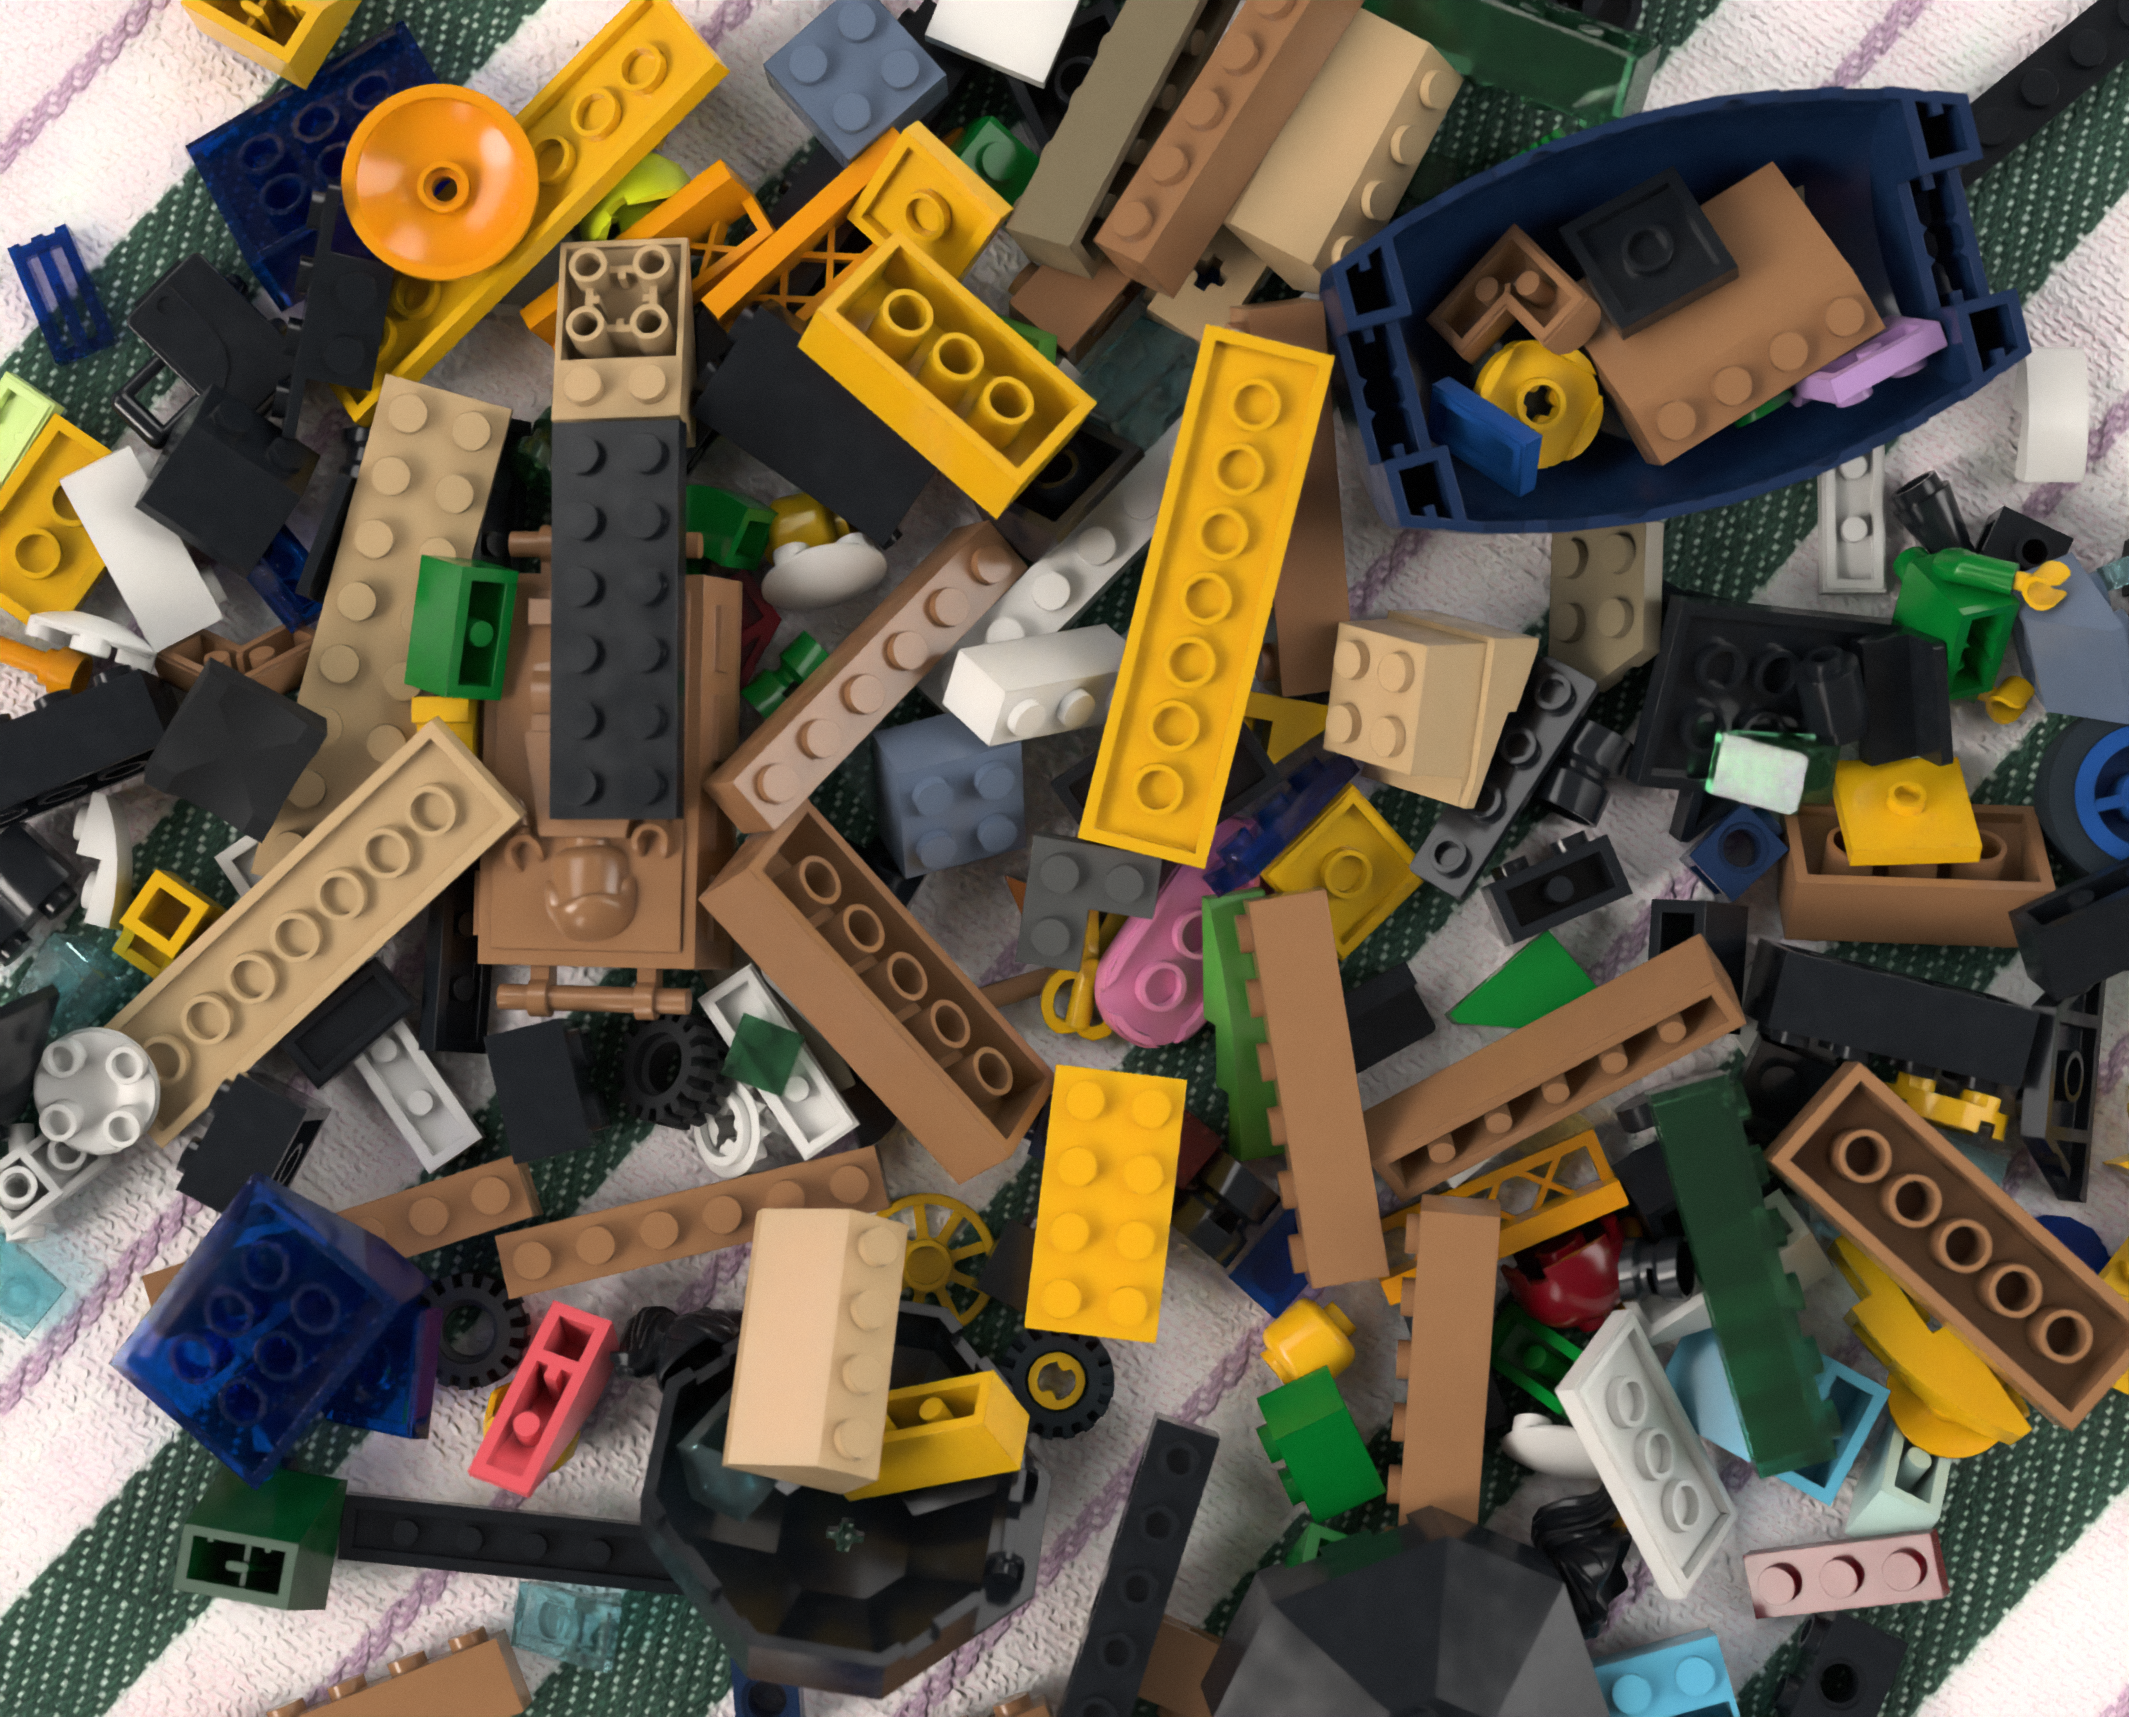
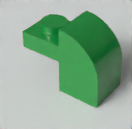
M687 485L686 532H701L704 548L701 558H686V575H706L712 560L721 566L756 571L769 543L770 526L778 512L744 493L705 485Z

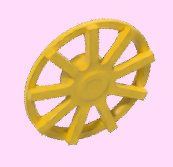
M916 1193L892 1201V1207L878 1211L875 1216L887 1219L899 1210L913 1206L917 1231L916 1239L913 1241L907 1239L901 1291L911 1287L914 1290L913 1302L924 1303L927 1293H935L941 1306L948 1307L964 1327L978 1316L991 1296L972 1287L971 1284L974 1278L955 1270L954 1264L958 1260L986 1252L987 1256L994 1243V1238L989 1228L972 1208L947 1195ZM924 1204L939 1205L954 1210L940 1234L935 1238L930 1237L928 1234ZM963 1217H965L977 1230L982 1241L951 1250L948 1248L947 1243ZM950 1281L980 1293L973 1305L960 1316L945 1288L946 1284Z

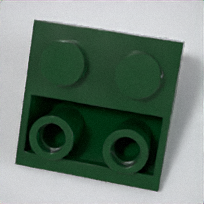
M228 1460L184 1523L172 1589L286 1611L325 1610L348 1480Z

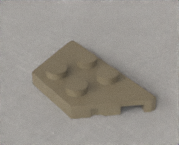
M1661 521L1552 533L1548 656L1595 680L1599 685V692H1606L1620 682L1630 668L1640 667L1660 652L1664 523Z

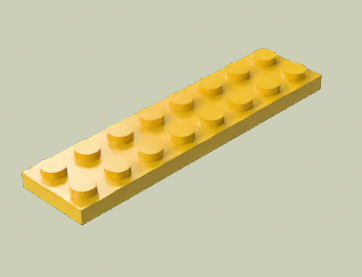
M630 0L514 117L527 136L535 154L539 173V196L535 215L528 231L517 247L504 260L483 273L453 281L419 279L394 269L371 391L327 383L355 423L364 428H371L385 374L418 383L731 72L672 0ZM450 181L438 193L436 199L440 201L452 200L457 194V184Z
M1209 324L1205 325L1078 838L1205 869L1335 356Z

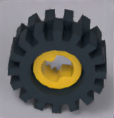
M1028 1328V1330L1019 1334L1011 1342L1000 1366V1373L1012 1386L1013 1395L1030 1416L1027 1432L1041 1435L1043 1439L1052 1440L1053 1438L1064 1437V1440L1074 1438L1076 1434L1082 1431L1086 1433L1095 1426L1100 1417L1103 1418L1109 1408L1108 1405L1111 1397H1113L1115 1385L1112 1361L1107 1349H1105L1097 1336ZM1050 1362H1057L1062 1371L1072 1369L1075 1374L1074 1388L1068 1395L1061 1398L1056 1397L1052 1389L1041 1390L1038 1385L1039 1372Z

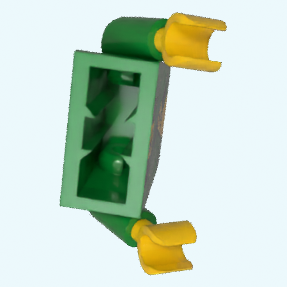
M1920 546L1906 549L1899 554L1893 563V571L1902 582L1892 619L1944 642L1946 647L1949 701L1960 698L1974 704L1978 699L1985 702L1986 712L1996 723L2009 724L2016 721L2027 709L2026 703L2034 696L2035 690L2027 680L2014 675L2008 676L1998 687L1994 686L2020 605V601L2013 592L2014 590L2022 591L2024 600L2035 610L2045 611L2050 609L2067 595L2065 591L2054 589L2051 586L2061 585L2071 575L2070 569L2059 561L2051 560L2045 562L2031 574L2019 571L2020 564L1980 555L1964 548H1946L1930 555L1925 548Z

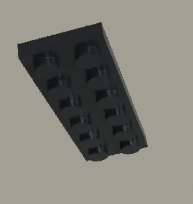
M681 420L552 423L549 819L684 820L687 423Z

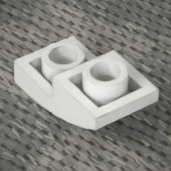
M2031 347L2032 353L2018 362L2012 407L2013 410L2022 414L2015 477L2023 482L2084 483L2089 428V390L2085 349L2081 347Z
M93 791L90 804L83 803L80 807L73 830L74 839L79 841L76 854L101 860L98 872L91 871L83 887L81 906L87 909L84 922L123 931L124 926L119 921L130 907L133 877L132 844L128 820L121 799Z
M43 1133L25 1147L20 1144L0 1160V1225L10 1236L14 1235L108 1168L112 1163V1157L109 1154H89L77 1151L62 1142L50 1140Z

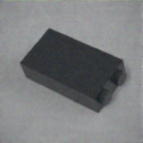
M772 298L760 305L757 311L747 305L726 336L735 344L723 363L721 364L713 358L693 385L691 390L699 395L700 398L690 414L884 546L937 467L798 347L809 325Z

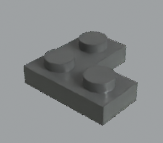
M1036 831L1033 836L1015 962L1079 972L1082 967L1090 910L1153 920L1163 859L1081 838Z

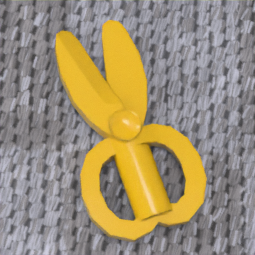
M1090 910L1080 971L1056 969L1048 976L1041 990L1039 1005L1044 1022L1055 1033L1071 1034L1077 1032L1081 1037L1092 1041L1104 1038L1112 1033V1030L1104 1020L1100 1024L1090 1026L1096 1001L1094 992L1095 976L1102 955L1129 916L1107 913L1099 929V911ZM1074 979L1066 1017L1061 1018L1056 1014L1054 1008L1055 993L1065 980Z

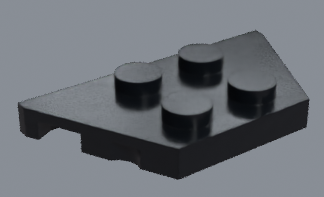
M2106 979L2094 984L2088 992L2082 995L2066 997L2057 1002L2044 992L2031 1006V1009L2040 1012L2026 1065L2025 1082L2016 1094L2015 1115L2017 1121L2021 1123V1139L2058 1200L2080 1203H2086Z

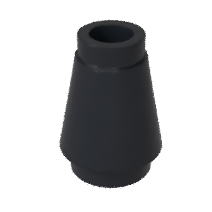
M1935 470L1928 471L1912 479L1890 496L1897 508L1893 515L1929 554L1938 553L1946 548L1953 547L1968 549L1971 552L1975 551L1949 480L1941 481Z

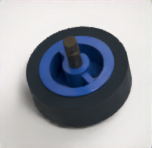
M2088 717L2076 719L2053 740L2042 758L2037 772L2034 789V808L2043 839L2058 862L2078 879L2129 857L2128 724L2090 719Z

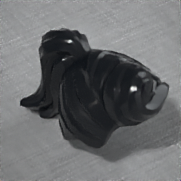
M665 1306L643 1307L635 1316L627 1321L620 1338L619 1351H610L609 1360L614 1363L615 1373L622 1380L633 1381L640 1385L649 1377L652 1380L656 1378L658 1388L664 1394L667 1379L687 1367H690L695 1372L721 1356L722 1346L740 1335L743 1311L740 1309H728L725 1312L722 1309L703 1307L698 1311L678 1316L674 1311Z
M1603 1481L1599 1490L1592 1494L1561 1498L1539 1507L1532 1518L1531 1540L1535 1548L1546 1553L1565 1583L1584 1640L1594 1639L1602 1633L1610 1611L1608 1604L1626 1591L1629 1583L1622 1564L1632 1543V1536L1625 1527H1611L1621 1515Z

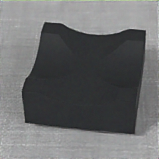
M210 657L147 761L144 783L163 793L182 798L206 809L231 824L241 833L262 843L298 778L326 739L327 718Z

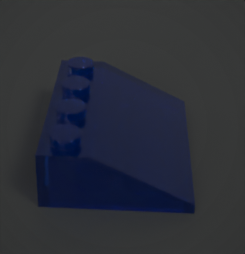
M403 19L321 66L306 90L292 83L185 146L249 268L281 312L305 300L306 294L294 292L301 253L311 256L314 254L318 231L306 229L312 191L325 192L328 176L341 179L345 153L359 124L377 105L396 93L421 85L441 84ZM449 180L437 185L435 197L450 182ZM341 190L331 248L376 257L354 230L345 209Z
M257 1171L251 1175L108 1364L257 1491L290 1464L433 1281L384 1239Z

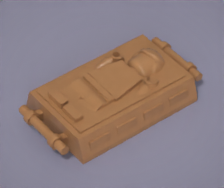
M542 525L539 531H512L508 541L511 557H539L541 561V574L518 575L501 701L480 700L479 757L483 758V765L525 809L527 814L480 856V870H475L473 935L478 936V964L531 965L528 984L501 983L497 989V1006L499 1009L527 1010L530 1017H551L554 1011L634 1013L637 1020H658L660 1014L689 1015L692 1008L691 990L688 988H663V969H733L734 938L698 899L736 853V825L701 785L738 749L743 582L707 575H686L684 820L549 819L552 525ZM686 532V558H701L704 548L702 533ZM557 966L637 968V982L635 987L557 985Z

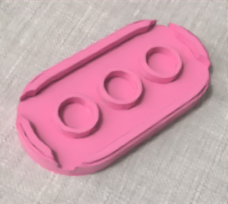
M1234 814L1215 827L1205 869L1169 860L1166 862L1161 871L1153 920L1129 916L1105 950L1096 971L1094 992L1097 1008L1104 1022L1117 1035L1139 1047L1161 1048L1157 1045H1167L1171 1042L1178 1044L1191 1038L1205 1025L1207 1020L1204 1019L1202 896L1253 887L1264 889L1266 895L1275 894L1276 892L1255 871L1283 843V840L1275 831L1252 818Z

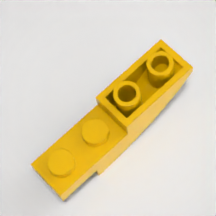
M1843 1235L1832 1242L1826 1253L1861 1301L1850 1308L1843 1317V1320L1863 1346L1891 1375L1916 1396L1947 1417L1984 1436L2011 1446L2033 1430L2026 1421V1418L2030 1416V1411L2018 1392L2008 1383L2001 1386L1987 1365L1948 1329L1942 1327L1932 1334L1926 1326L1931 1321L1928 1311L1908 1293L1902 1292L1888 1275Z

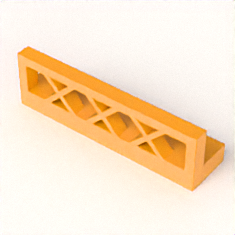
M893 126L701 299L706 312L726 334H728L730 328L747 305L750 307L762 305L770 298L786 309L788 306L802 307L795 315L806 323H810L816 310L879 248L876 244L872 243L862 253L835 252L836 230L848 220L846 216L901 135ZM828 238L827 252H813ZM800 262L827 263L826 286L815 296L788 295L789 272ZM835 263L849 264L834 278ZM780 281V295H766Z
M719 159L614 240L688 237L690 255L704 256L699 275L692 280L694 306L777 230L749 184L723 160ZM748 213L758 231L737 247L725 246L724 241L728 227ZM558 282L519 311L529 330L549 344L554 352Z
M1592 1127L1466 1180L1455 1189L1450 1187L1434 1194L1472 1198L1470 1195L1490 1187L1486 1199L1495 1200L1502 1182L1514 1176H1520L1540 1184L1530 1209L1517 1215L1500 1209L1501 1218L1505 1220L1500 1221L1497 1261L1629 1205L1621 1183L1613 1176ZM1585 1146L1599 1180L1575 1190L1552 1181L1561 1156ZM1549 1162L1543 1177L1528 1171ZM1549 1188L1563 1193V1195L1543 1203ZM1421 1200L1380 1217L1382 1232L1384 1233L1398 1226L1406 1228L1407 1213L1420 1214ZM1417 1254L1414 1255L1413 1259L1390 1268V1276L1378 1278L1390 1306L1401 1302L1403 1277L1416 1278Z

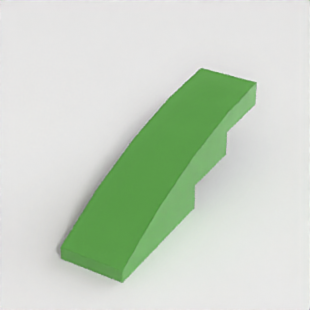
M1260 887L1202 896L1204 1019L1216 1025V1086L1228 1093L1229 1154L1240 1162L1285 1153L1284 1145L1273 1146L1270 1137L1266 1108L1277 1106L1273 1081L1262 1082L1256 1054V1044L1267 1041L1263 1017L1251 1018L1245 980L1256 978L1252 952L1240 953L1234 919L1236 915L1245 914L1243 899L1266 895L1265 890Z

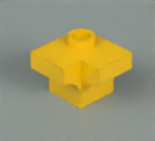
M156 869L119 921L124 928L112 951L155 979L228 910L172 871Z

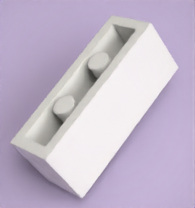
M128 444L59 479V482L147 642L157 653L223 619L224 617L217 604L228 598L210 565L199 571L197 570L186 550L192 544L134 507L155 464L148 451L135 456Z
M1105 623L959 649L943 704L989 747L1106 724L1126 641Z

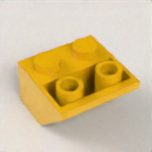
M182 0L180 3L199 31L306 90L362 0Z

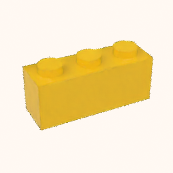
M994 1370L890 1390L888 1392L878 1481L843 1495L849 1501L1020 1470L1030 1416Z

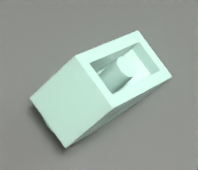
M1890 1415L1855 1486L1845 1533L1858 1538L1931 1529L1940 1519L1952 1459L1937 1457L1915 1447L1897 1429Z

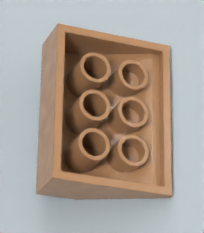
M1773 161L1699 205L1738 265L1739 278L1624 341L1584 277L1576 282L1601 309V320L1596 331L1579 350L1591 362L1597 374L1595 375L1596 379L1646 464L1665 465L1886 328L1852 268Z

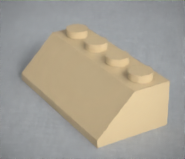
M1360 7L1226 216L1223 224L1292 289L1319 294L1320 279L1323 271L1388 225L1464 78L1429 42Z
M762 1208L757 1211L723 1455V1467L841 1495L878 1481L908 1224L853 1209Z

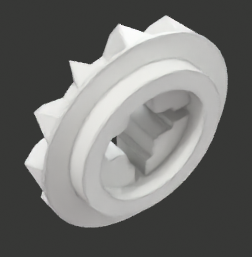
M739 1075L724 1077L723 1084L732 1088L728 1098L719 1095L716 1097L715 1100L722 1107L715 1116L704 1113L707 1123L700 1127L693 1126L695 1141L702 1159L715 1174L724 1178H737L755 1173L757 1161L767 1157V1149L763 1143V1138L772 1132L764 1125L763 1115L768 1105L756 1101L757 1088L754 1084L744 1083ZM731 1115H735L734 1122L731 1120Z

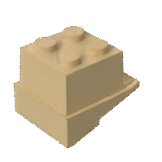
M1388 610L1387 619L1339 622L1323 749L1364 761L1365 763L1360 774L1362 777L1464 809H1474L1508 712H1516L1538 651L1539 638L1433 610Z

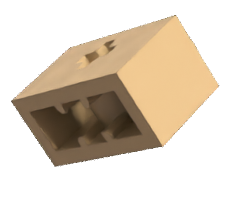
M1222 223L1174 299L1147 287L1143 298L1150 302L1147 307L1146 322L1198 355L1205 325L1209 324L1224 328L1226 323H1231L1229 307L1249 304L1271 268ZM1213 267L1220 272L1218 281L1220 286L1211 283L1205 291L1196 287L1197 272L1206 275Z

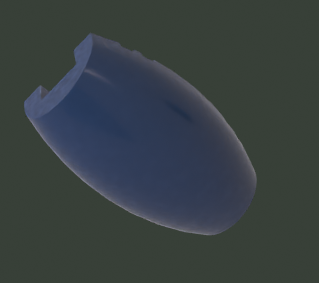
M1821 86L1817 89H1791L1783 91L1774 89L1720 95L1635 113L1552 140L1470 177L1399 217L1366 240L1362 245L1325 269L1320 279L1319 300L1324 302L1328 354L1335 356L1331 370V379L1353 457L1367 493L1381 519L1391 528L1474 535L1565 533L1654 522L1734 504L1813 478L1873 451V449L1888 443L1903 433L1910 432L1923 425L1931 417L1957 402L1966 400L1990 383L1997 375L2007 371L2032 353V348L2017 288L1990 295L1958 169L1983 159L1967 93L1937 90L1923 91L1915 88L1893 86L1844 89V86ZM1773 161L1793 189L1804 185L1805 206L1852 268L1881 320L1887 316L1895 315L1939 321L1948 344L1946 347L1927 356L1928 364L1921 370L1900 378L1888 377L1873 385V394L1857 404L1837 407L1834 403L1812 400L1801 407H1796L1788 401L1774 411L1740 428H1736L1734 422L1663 466L1646 464L1595 375H1593L1598 384V395L1603 396L1604 408L1602 421L1596 436L1590 445L1577 457L1569 461H1562L1555 466L1538 469L1535 489L1521 497H1517L1451 454L1447 444L1439 446L1431 441L1427 430L1432 385L1450 376L1473 391L1479 373L1495 353L1502 350L1506 344L1512 341L1536 339L1516 320L1473 366L1462 358L1425 320L1513 223L1520 227L1558 266L1577 282L1583 278V275L1561 242L1558 228L1671 166L1675 167L1697 203L1701 205ZM1542 385L1535 393L1527 392L1523 403L1527 406L1526 416L1531 421L1537 414L1548 416L1552 408L1545 401V395L1548 390Z

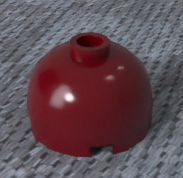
M1613 1212L1594 1219L1597 1225L1588 1226L1580 1230L1577 1226L1512 1254L1517 1263V1266L1514 1268L1503 1263L1500 1268L1502 1275L1514 1298L1528 1316L1540 1324L1562 1329L1579 1326L1581 1332H1590L1601 1328L1612 1313L1613 1308L1621 1302L1618 1263L1622 1251V1243L1624 1238L1627 1237Z

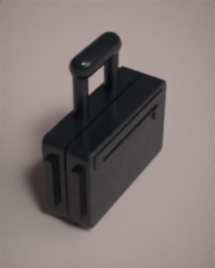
M200 253L190 254L183 262L178 259L134 303L137 308L129 314L126 321L129 329L155 354L119 390L112 394L110 406L149 447L155 450L164 448L175 424L212 383H215L268 419L272 412L277 380L290 381L294 357L283 355L287 329L286 321L282 318L268 320L246 298L249 294V286L239 275L231 273L224 276ZM168 366L195 395L163 425L135 396L164 367Z

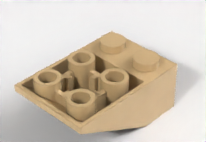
M688 237L561 242L551 421L553 423L681 420L687 423V447H696L697 418L690 414L697 402L698 395L691 390L697 380L690 244Z

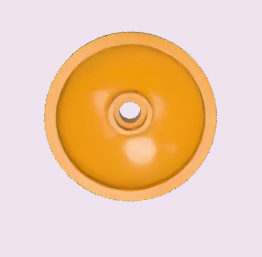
M450 84L421 85L406 89L387 98L377 105L359 124L349 142L343 160L341 175L342 196L347 215L357 235L366 247L381 261L401 273L430 281L461 280L483 273L504 260L521 242L531 225L537 208L539 196L538 166L531 144L515 118L496 101L482 93L462 86ZM447 180L455 182L458 190L452 200L440 201L436 199L435 189L439 183Z

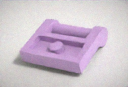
M1895 315L1883 318L1882 322L1886 327L1885 329L1791 386L1790 389L1794 397L1790 402L1796 407H1801L1812 400L1834 403L1837 407H1847L1867 399L1874 392L1873 385L1888 377L1900 378L1921 370L1928 364L1927 356L1948 345L1940 322Z

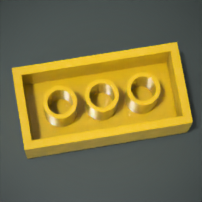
M899 229L816 310L798 344V347L996 520L1071 440L1097 404L1093 398Z
M1056 1064L1024 1328L1156 1343L1187 1080Z

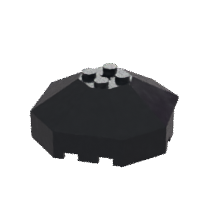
M899 1300L889 1391L994 1370L1013 1394L1012 1386L987 1355L980 1359L962 1337L963 1326L948 1307ZM740 1335L723 1345L721 1356L695 1372L690 1367H687L666 1380L640 1498V1534L747 1679L882 1700L1034 1598L1052 1476L1026 1443L1021 1469L1017 1471L849 1501L843 1494L832 1493L722 1466ZM841 1523L853 1524L854 1534L864 1537L862 1543H852L849 1547V1552L837 1551L836 1541L826 1538L827 1532H838Z
M1432 1505L1406 1514L1409 1523L1375 1536L1367 1529L1319 1548L1322 1556L1289 1569H1285L1283 1563L1280 1562L1257 1571L1200 1684L1212 1717H1610L1565 1583L1546 1553Z

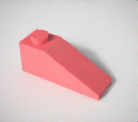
M553 1300L468 1469L471 1477L527 1498L532 1496L594 1410L614 1369V1363L609 1360L610 1351H619L620 1345L612 1321Z

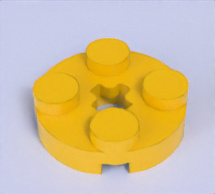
M1537 339L1515 340L1506 344L1502 350L1495 353L1484 365L1473 390L1479 396L1542 435L1538 469L1555 466L1562 461H1569L1580 455L1596 436L1603 417V396L1598 395V384L1593 376L1597 374L1587 357L1577 349L1569 354L1557 355L1550 352ZM1542 385L1548 390L1545 395V401L1552 408L1548 416L1537 414L1531 421L1526 416L1527 406L1523 403L1527 392L1535 393Z
M1898 1072L1895 1084L1883 1082L1931 1126L1973 1136L1974 1132L1978 1133L1979 1125L1991 1127L1988 1140L2003 1142L2010 1117L1999 1112L2002 1099L1963 1089L1960 1092L1959 1099L1934 1093L1937 1085L1936 1081L1904 1072Z

